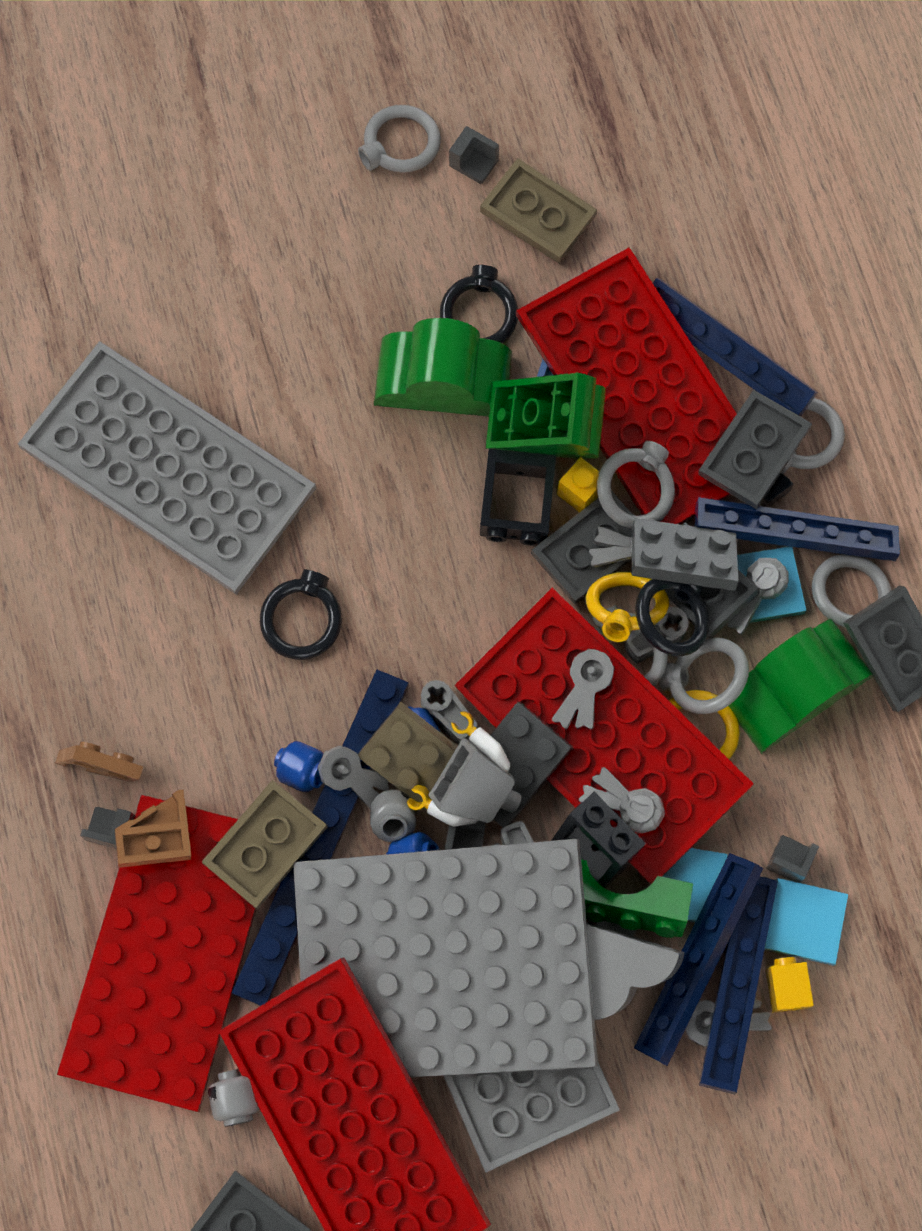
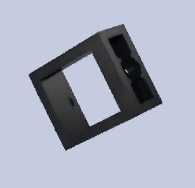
M489 448L480 536H484L492 542H505L506 539L520 540V543L529 546H537L548 537L556 455ZM495 473L545 479L541 524L490 518Z
M595 791L568 815L551 840L579 839L581 859L587 860L591 875L603 888L610 885L626 869L646 844ZM610 821H615L617 827H612Z

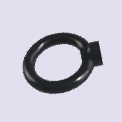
M475 265L472 267L471 276L458 280L445 293L440 305V318L453 319L454 304L464 292L471 289L479 292L492 291L504 304L505 320L495 334L485 337V339L503 344L510 338L518 322L516 310H518V305L510 289L504 283L497 280L498 270L495 267Z
M304 569L300 579L289 580L278 585L266 597L260 611V628L267 644L278 654L295 660L311 659L326 652L336 641L341 630L342 613L338 600L327 588L329 581L327 576ZM297 592L319 598L325 605L328 613V625L325 633L318 641L307 646H294L286 643L277 634L273 623L274 612L279 602L286 596Z
M652 579L642 587L636 599V619L642 634L653 647L667 655L678 657L690 655L704 644L709 632V615L706 605L700 596L704 586ZM661 590L674 591L673 594L677 600L689 603L695 616V630L687 641H670L663 637L653 625L649 607L652 597Z

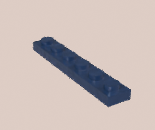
M660 278L655 279L653 282L654 286L693 346L755 391L798 416H802L818 393L815 389Z
M698 497L695 505V527L736 533V539L895 562L900 555L899 526L762 506L755 509L748 504Z
M729 853L681 950L685 952L682 964L678 971L666 981L634 1049L668 1066L764 868Z
M759 877L727 943L699 1086L734 1095L737 1093L778 883L777 880Z

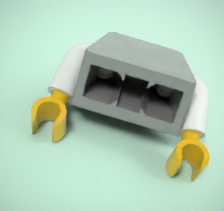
M464 711L460 712V714L468 719V727L460 729L454 722H451V726L456 733H466L469 735V740L462 738L430 793L422 785H416L411 789L414 793L421 795L423 802H417L412 798L407 800V805L410 809L420 810L424 807L427 809V814L452 827L475 824L477 821L491 822L500 808L513 813L521 802V794L511 790L515 784V779L509 773L510 762L501 744L481 727L476 728L471 714Z

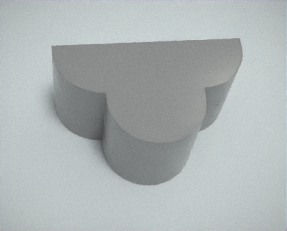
M586 922L594 1020L604 1019L619 1013L630 1004L637 987H651L667 981L678 971L685 954L683 951Z

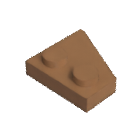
M80 742V745L59 750L55 764L66 766L71 763L86 768V772L127 782L139 780L143 766L133 763L134 758L118 752H114L113 756L100 753V746L88 742Z
M184 789L177 790L172 794V797L157 806H151L143 811L138 818L129 820L115 829L118 868L191 860Z

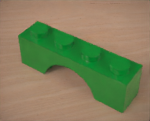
M581 859L586 920L591 922H611L619 924L622 928L628 930L643 929L652 931L665 938H682L688 921L693 883L657 876L654 882L641 892L618 894L598 884L589 871L587 860Z

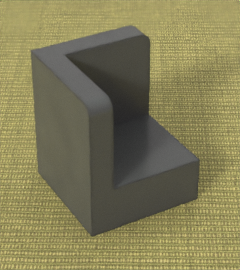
M468 126L464 128L449 150V166L479 184L485 181L499 161V144Z
M95 807L88 830L82 829L80 836L85 841L116 849L115 829L129 820H134L135 815L130 811L117 808V811Z
M477 821L475 824L455 827L449 825L445 850L482 847L486 822Z
M781 835L766 869L793 882L800 883L806 878L819 846L812 843L808 847Z

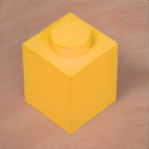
M580 457L560 479L557 495L580 513L598 499L597 480L599 471Z
M795 957L775 959V966H770L765 970L772 1013L813 1007L807 962L796 963Z

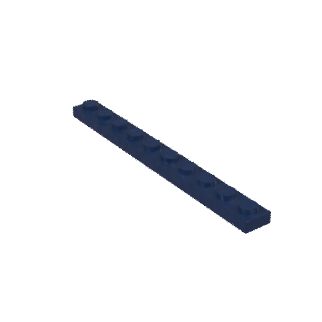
M376 669L342 746L358 754L397 705L402 702L409 683ZM360 759L361 768L372 770L370 766ZM324 785L312 813L327 825V829L299 862L333 858L359 799L358 795L350 787L338 791ZM294 867L280 883L232 990V994L259 1006L270 1000L298 937Z

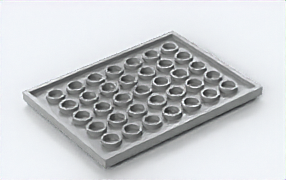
M579 839L294 863L301 981L344 957L410 1077L598 1066Z

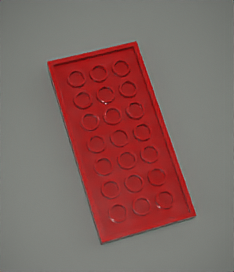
M630 247L516 310V317L553 375L582 373L595 377L596 384L606 388L600 450L606 459L624 449H641L645 441L656 442L668 450L669 455L665 464L669 468L674 480L675 496L670 511L660 522L680 525L695 516V505L698 497L723 500L731 495L699 476L698 473L737 413ZM638 462L625 463L615 471L642 515L651 512L657 506L661 497V485L655 472L646 470Z
M553 587L454 685L495 728L498 727L515 704L521 702L574 747L547 780L575 808L581 804L579 798L584 795V785L607 792L592 779V777L600 775L603 767L629 792L647 788L662 799L665 815L655 830L640 834L636 833L646 844L630 863L650 884L654 882L657 876L663 877L754 786V783ZM588 649H595L606 653L614 667V675L610 686L595 693L594 728L589 729L586 726L579 729L576 728L578 710L567 729L563 728L560 722H553L552 717L575 687L570 675V668L575 656ZM613 810L621 818L620 811ZM610 821L612 827H617L615 821Z
M141 795L134 819L138 818L143 811L151 806H157L165 800ZM186 806L191 860L121 867L118 870L57 1075L200 1112L221 1037L218 1031L224 1027L233 995L232 990L236 984L256 908L202 863L238 819Z
M344 957L218 1031L241 1075L249 1078L255 1101L324 1231H483L491 1225Z

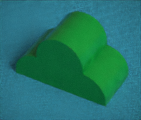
M448 318L421 320L413 326V332H393L381 339L374 406L489 417L492 382L510 380L512 351L500 342L480 338L479 331L474 326L463 321Z
M582 373L493 381L486 449L548 454L579 459L580 457L583 459L599 458L606 388L597 385L595 377Z
M829 619L815 628L808 627L800 631L765 656L749 672L743 691L729 707L737 717L739 725L762 754L871 679L873 673L838 626Z

